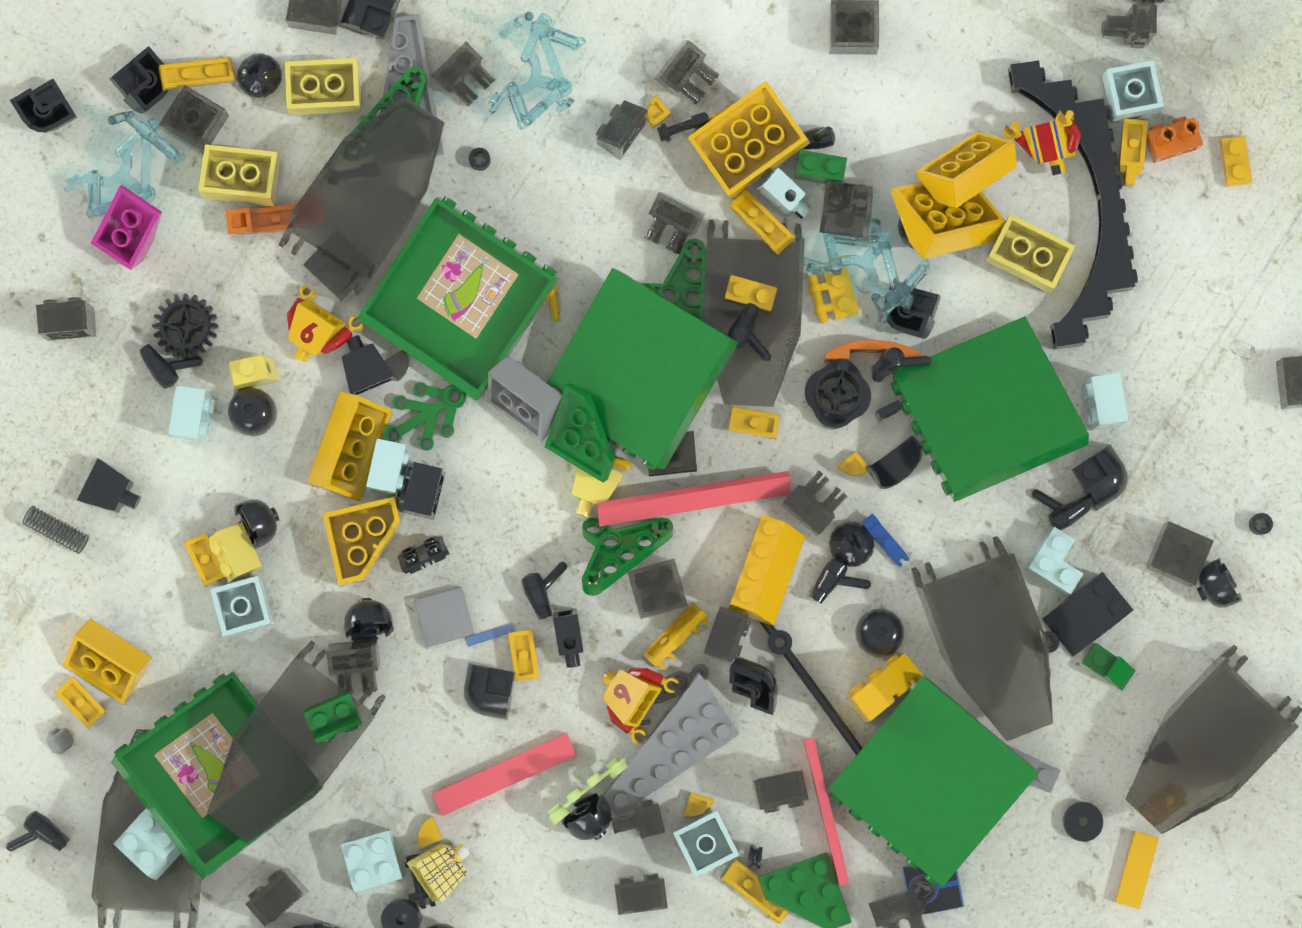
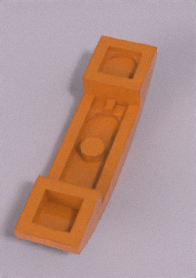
M322 198L256 209L247 207L225 210L229 235L279 232L325 223Z
M861 340L830 350L825 354L824 362H833L838 359L849 360L850 353H883L892 347L901 349L905 357L923 355L908 346L891 341Z

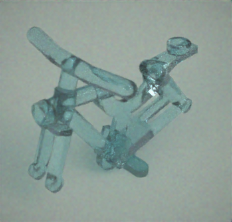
M525 12L511 20L499 31L501 38H506L518 27L530 32L520 58L522 62H528L531 66L529 80L522 85H518L515 81L509 82L500 94L496 92L488 102L492 106L489 112L493 114L497 111L503 100L508 97L517 120V127L521 130L532 125L554 102L558 104L556 110L561 113L571 107L575 101L571 97L566 100L563 98L572 92V84L568 79L564 78L550 40L570 47L572 50H577L584 46L586 41L583 37H577L549 27L552 19L545 13H541L537 20L532 22L534 18L533 13ZM538 38L554 78L541 75L539 56L534 51ZM536 86L551 90L548 95L528 112L522 95L531 92Z
M133 111L120 112L109 116L107 121L110 125L127 122L135 129L115 150V155L122 159L119 171L115 175L107 177L102 176L99 170H91L82 177L76 174L66 181L68 186L63 188L66 193L82 183H88L87 216L89 218L106 214L112 202L101 205V186H114L121 183L148 203L155 199L156 193L151 186V144L171 159L174 164L185 161L186 157L183 153H180L156 133L161 129V126L155 117L152 116L143 122L138 120V115ZM140 139L141 183L129 175L133 158L131 148Z
M872 218L870 233L834 230L829 227L824 228L822 231L829 261L819 262L805 257L803 263L807 266V271L816 275L824 271L839 276L845 266L854 265L864 269L868 279L862 281V286L874 292L871 299L878 315L875 330L882 332L888 320L887 315L894 308L901 306L910 309L914 295L909 293L930 273V261L927 258L921 259L919 265L900 285L891 251L894 240L892 235L882 232L879 219ZM835 244L870 248L862 256H838ZM881 253L892 291L878 284L877 271L872 264ZM882 297L887 299L888 301L884 303Z

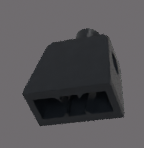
M359 335L353 336L347 341L350 353L342 356V362L350 394L359 395L395 380L394 375L373 343L364 346Z
M97 458L77 500L84 504L119 513L123 505L135 510L141 496L130 492L134 482L106 462Z
M577 609L554 612L553 622L559 656H565L566 668L581 666L579 653L583 652V643ZM573 638L574 643L567 645L565 639Z

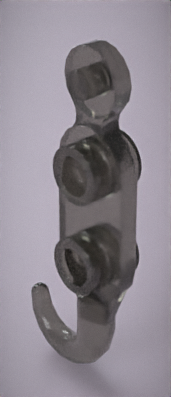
M698 664L693 667L690 673L678 671L664 677L665 679L674 677L679 681V684L674 681L667 683L668 688L675 690L673 693L667 692L664 686L660 684L659 687L662 690L653 704L666 702L682 694L693 682L698 672L704 680L707 679L709 674L708 668L705 665ZM642 720L639 725H648L651 723V720Z

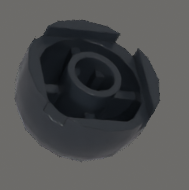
M243 389L236 393L229 402V421L235 430L243 435L252 437L263 435L276 422V403L268 393L261 389Z
M258 499L246 500L234 506L235 516L240 514L241 521L238 523H243L252 545L254 544V549L266 545L273 539L277 531L276 522L279 521L278 513L274 507L269 508L265 502Z
M1221 558L1210 562L1202 569L1199 575L1200 587L1197 588V591L1203 601L1208 599L1213 606L1226 608L1243 600L1241 594L1236 593L1234 588L1237 585L1226 565L1221 563Z
M371 598L360 599L358 603L354 604L346 612L344 620L345 636L347 638L351 636V640L355 642L378 640L376 635L385 633V637L389 636L394 631L391 612L379 601L372 600Z
M873 609L859 619L855 629L856 640L859 647L867 654L874 657H886L895 653L901 646L904 639V626L895 613L886 609Z
M593 793L573 804L578 808L562 819V824L566 830L579 840H598L606 834V829L609 827L612 819L611 808L602 794L599 797L597 793Z

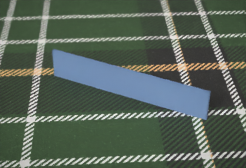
M512 623L467 637L466 642L469 647L515 631Z

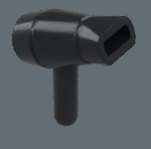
M830 126L803 131L810 144L802 150L824 149L834 146L835 133Z
M748 303L731 325L727 335L738 341L736 349H742L748 342L764 361H769L771 354L752 333L759 307Z
M150 344L140 349V356L155 381L163 389L172 387L178 381L179 376L176 370L200 366L203 363V359L199 356L168 362Z
M892 347L883 352L877 362L871 366L872 379L875 382H882L886 376L897 371L900 367L929 365L931 358L929 356L905 357L901 349Z
M1038 489L1032 491L1033 498L1054 510L1048 515L1049 522L1052 527H1056L1060 531L1073 525L1091 511L1095 505L1089 494L1063 505Z
M831 558L824 566L809 597L822 604L838 585L869 589L871 582L866 579L845 576L848 570L846 564L839 559Z
M560 562L544 580L540 573H529L521 580L525 595L539 621L553 615L547 590L567 570L568 566L565 562Z
M33 811L26 817L23 824L28 833L8 842L6 849L12 852L36 839H40L61 851L68 844L70 838L61 832L48 817L38 811Z

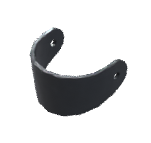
M911 435L893 451L872 465H867L865 469L880 489L891 488L907 478L918 466L923 455L922 447L918 440Z

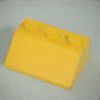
M90 618L75 634L63 666L124 705L144 676L152 657Z

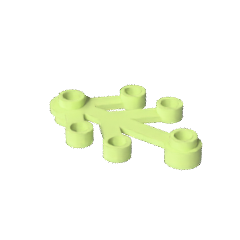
M616 757L606 765L609 770L602 775L597 772L586 781L588 786L585 789L581 790L578 787L566 797L569 801L565 805L561 806L558 803L548 811L550 815L548 818L555 825L570 812L566 808L608 774L613 779L628 767L625 763L626 759L620 760Z

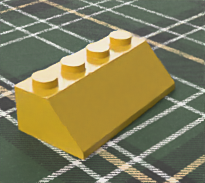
M976 131L918 169L916 176L937 203L948 205L951 208L960 207L963 203L1017 167L1015 141Z
M340 391L307 483L360 502L368 481L377 439H383V431L387 427L393 411L358 395Z
M762 514L728 610L774 626L805 535L784 521Z

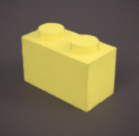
M242 522L217 531L209 538L211 551L217 556L220 562V570L227 577L228 582L250 575L262 567Z

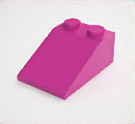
M121 185L91 244L129 270H132L143 262L153 243L162 211Z

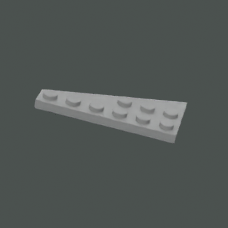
M419 14L396 17L383 96L408 69L412 67L421 68L425 72L427 82L415 127L429 139L431 146L429 153L421 158L444 155ZM412 74L410 76L412 81L408 86L405 82L402 84L409 90L410 94L414 92L410 86L414 82L418 84L421 82L420 74L417 76ZM399 90L393 94V100L397 103H401L406 99L404 91ZM386 108L381 109L379 120L384 121L390 117V111ZM398 124L395 127V134L398 136H404L408 132V127L405 124ZM421 139L416 140L412 147L416 152H421L425 150L426 142ZM397 144L375 153L373 163L382 166L421 158L415 157L401 144Z
M699 672L689 687L680 695L675 705L665 714L647 737L646 742L633 755L627 765L628 767L618 774L603 793L604 798L616 816H619L739 735Z

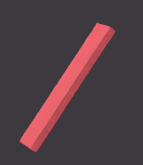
M566 733L432 793L441 816H444L577 755Z
M813 738L803 740L836 878L839 885L848 884L849 879L815 740Z

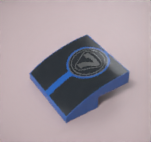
M911 866L903 867L912 916L964 907L958 871L941 887L939 884L937 886L931 884L924 877L926 873L920 868L915 870Z

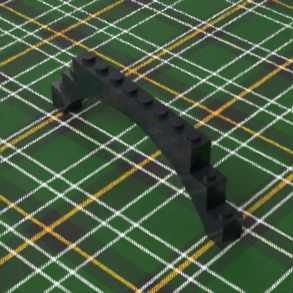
M1039 60L1011 64L1008 68L1011 93L1018 92L1033 101L1050 114L1054 120L1059 111H1062L1064 116L1068 110L1073 111L1074 121L1081 132V139L1077 149L1087 166L1097 199L1098 241L1088 279L1079 297L1063 319L1050 326L1054 350L1083 346L1086 343V339L1089 338L1088 327L1083 325V322L1108 318L1111 315L1110 311H1113V301L1111 297H1108V294L1131 291L1136 287L1135 283H1138L1137 271L1132 269L1131 260L1134 259L1133 247L1128 245L1127 236H1130V228L1128 222L1124 221L1123 215L1126 212L1125 200L1120 198L1119 192L1122 189V181L1120 175L1116 174L1115 166H1118L1117 153L1113 152L1111 144L1114 143V134L1112 128L1109 129L1107 121L1110 119L1109 106L1105 105L1104 99L1075 103L1078 100L1076 86H1072V80L1043 83L1046 80L1044 67H1040Z

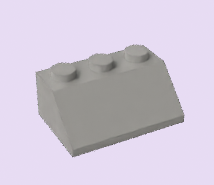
M507 356L488 372L487 402L539 441H543L551 429L562 395L556 388L546 384L540 376L527 370L521 362Z

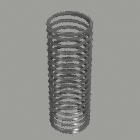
M34 505L28 509L22 521V524L26 527L29 526V528L39 532V534L46 535L50 540L52 539L60 545L63 544V547L66 546L67 549L73 550L76 554H80L89 539V535H83V532L80 533V530L73 529V526L70 527L69 524L66 526V523L63 524V521H60V519L56 520V517L53 518V515L50 516L49 513L46 515V512H43V510L39 511V508L36 509ZM86 537H87V540H86L84 546H83L82 549L79 551L80 547L82 546V544L84 543V541H85V539H86Z

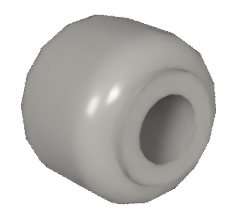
M56 727L49 732L50 736L47 737L46 743L53 753L61 754L72 747L74 740L68 729L62 728L59 730Z

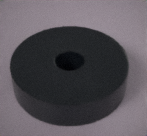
M1074 803L1064 813L1063 827L1072 839L1081 842L1091 841L1102 831L1103 816L1100 810L1091 803ZM1085 817L1087 824L1082 827L1079 824V820Z
M407 899L391 901L381 915L383 928H420L422 923V915L418 906ZM398 916L404 917L405 922H400Z

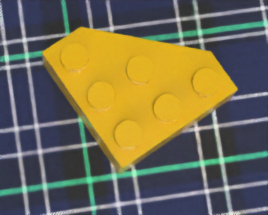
M395 497L322 513L338 585L343 587L364 582L368 578L402 524Z
M896 652L885 661L888 665L883 670L881 667L876 668L866 676L869 679L868 682L865 684L860 682L848 691L850 696L846 700L864 722L873 720L895 701V697H900L912 686V683L918 681L923 676L906 653H902L899 656Z

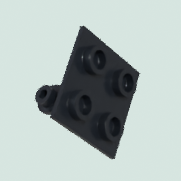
M434 536L426 539L422 545L416 548L412 546L404 549L398 555L402 572L413 574L422 570L420 564L426 568L425 562L429 561L430 565H433L431 559H434V562L437 563L446 559V556L450 553L447 546H445L443 537L437 538Z

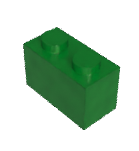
M799 150L794 179L841 187L844 180L847 158Z

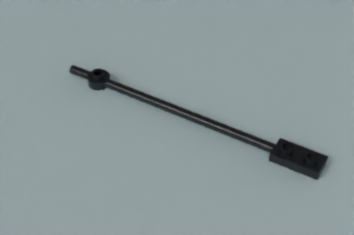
M759 621L769 635L767 644L770 651L777 655H783L857 756L863 747L791 650L792 638L790 634L783 630H776L774 626ZM777 638H781L784 640L783 647H777L775 645V640Z

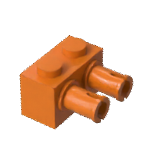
M1184 116L1173 120V124L1165 127L1163 123L1150 127L1146 143L1153 164L1199 150L1202 147L1203 141L1199 132V123L1195 118L1187 119Z

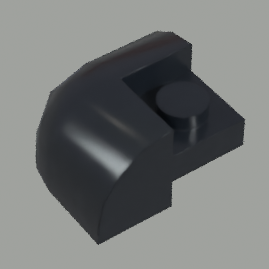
M349 0L339 25L357 33H366L384 40L400 0Z
M149 46L109 79L125 97L123 101L140 114L147 112L168 92V90H163L159 72V66L165 64Z
M54 79L47 81L34 90L29 88L10 100L21 120L28 128L36 132L48 133L58 130L77 118Z
M892 280L883 308L886 321L892 329L900 333L926 339L935 324L933 319L941 297L939 294L920 290L913 285Z
M1111 444L1071 470L1083 487L1085 495L1089 494L1093 499L1096 511L1118 498L1124 492L1128 483L1126 468Z
M737 657L730 666L729 683L732 684V692L750 698V707L773 715L777 706L778 687L772 671L761 664Z
M468 663L464 684V698L467 705L480 715L508 720L516 672Z

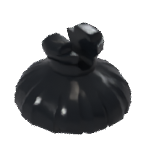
M264 53L253 54L245 58L237 71L239 87L247 95L254 98L266 97L274 93L282 80L280 65L273 57Z
M845 522L837 526L832 532L829 541L830 552L833 558L843 561L847 567L861 566L873 554V536L859 522Z

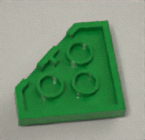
M572 383L565 385L544 447L603 483L609 478L615 458L590 394Z
M827 852L758 876L766 901L820 928H839L852 923Z

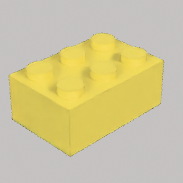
M357 58L285 62L286 104L290 116L362 112L360 64Z
M205 144L198 188L202 199L274 207L281 163L277 152Z
M1010 214L985 262L1050 294L1054 290L1075 246Z

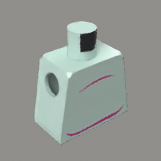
M779 168L769 172L755 189L757 193L783 214L792 211L802 219L811 209L801 200L805 196V192ZM785 193L788 194L789 201L785 199Z

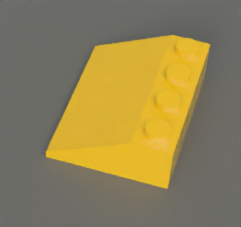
M767 81L687 137L731 199L810 144L806 135Z
M922 182L892 188L891 190L908 241L922 259L995 242L1006 222L982 192H979L960 207L951 208L948 205L937 203Z

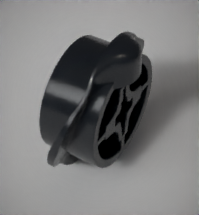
M838 359L810 376L805 386V399L818 421L824 427L834 430L848 425L867 411L871 402V390L859 369L848 359ZM838 378L837 382L833 385L821 386L828 379ZM845 379L855 387L857 394L845 386ZM841 385V396L840 398H838V402L836 404L835 393L836 390H838V386ZM819 395H823V398L830 401L831 409L821 402ZM855 402L851 408L838 411L841 404Z

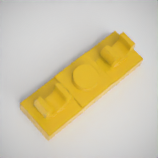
M692 602L642 655L656 668L660 667L662 670H666L667 668L663 665V660L666 657H669L672 661L675 660V656L671 652L685 643L691 631L696 635H700L697 625L700 622L707 626L709 625V621L705 618L707 614Z

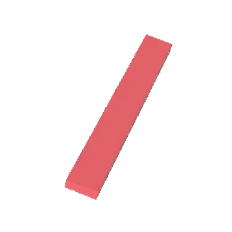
M788 471L599 502L596 503L599 526L791 494L790 475Z

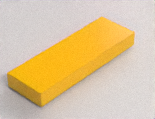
M231 57L159 66L163 90L235 81Z
M747 189L729 204L730 209L777 255L795 240L794 235Z
M1137 831L1133 832L1115 898L1116 903L1140 909L1158 844V837Z
M737 859L733 861L721 877L722 880L778 924L788 914L787 910L765 900L758 876Z

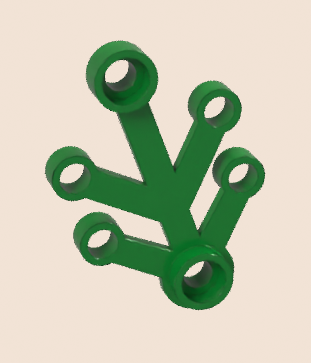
M423 382L416 383L413 389L415 395L420 398L426 395L440 398L434 404L406 399L403 395L396 396L393 400V405L397 410L409 409L419 411L420 413L398 427L395 425L386 427L383 431V439L400 443L404 434L426 421L423 437L420 438L419 445L424 451H429L434 447L432 438L438 413L447 408L445 421L439 430L445 438L453 436L456 409L462 407L466 402V393L454 385L440 389L427 386ZM419 386L426 388L423 394L417 393ZM452 393H457L459 395V399L457 401L450 400V395ZM398 399H404L405 405L398 407L396 402ZM445 426L451 427L450 434L443 433L442 430ZM391 432L397 433L398 437L396 440L389 439ZM429 439L431 441V445L429 447H423V440Z

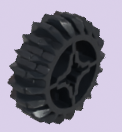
M184 293L183 300L181 301L178 295H174V303L166 299L165 303L168 307L166 309L161 305L158 307L163 312L162 315L154 314V318L160 322L152 324V327L160 330L153 335L155 338H161L157 344L160 347L166 345L164 351L167 354L173 350V356L177 358L182 351V357L187 359L189 352H191V355L196 358L197 349L203 354L206 352V349L203 347L205 343L212 347L213 343L208 340L209 337L217 338V334L211 330L218 329L219 325L211 322L215 321L218 317L216 314H210L213 311V307L211 305L205 307L207 303L205 299L198 302V296L193 295L189 301V295ZM190 308L200 311L204 322L192 320ZM182 309L178 319L169 321L173 313ZM187 319V322L193 326L187 327L184 333L181 326L185 325ZM167 330L179 332L180 339L182 340L181 345L170 340ZM203 330L201 336L195 342L189 344L192 335Z

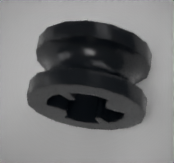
M478 147L469 154V162L473 169L483 171L489 167L491 158L486 149ZM479 153L483 154L486 160L485 163L481 162L482 165H477L476 160L473 159L475 155L478 157Z
M1266 513L1256 514L1249 521V528L1256 535L1267 534L1273 527L1272 518ZM1256 519H1264L1266 521L1264 525H1267L1266 529L1261 528L1258 530L1256 528L1258 524L1255 523Z
M1043 632L1037 637L1036 646L1040 652L1052 653L1059 647V638L1053 632ZM1046 635L1050 636V641L1054 642L1053 647L1049 646V649H1045V644L1041 643L1042 638H1047Z
M750 845L748 867L755 865L760 869L763 847L759 846V848L755 849L753 845Z

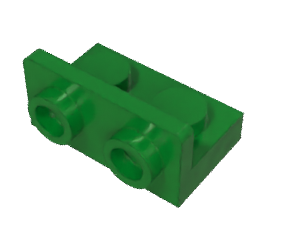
M349 690L303 710L316 743L329 742L335 738V735L342 732L350 733L362 724Z

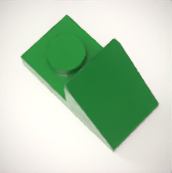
M1094 643L1081 662L1121 691L1136 671L1122 657H1116L1098 643Z

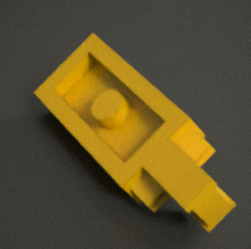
M1126 118L1122 121L1118 167L1119 173H1124V187H1133L1136 175H1141L1144 168L1148 121Z

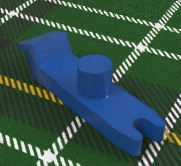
M873 513L862 522L873 536V539L896 565L902 567L900 558L909 561L905 551L887 532Z

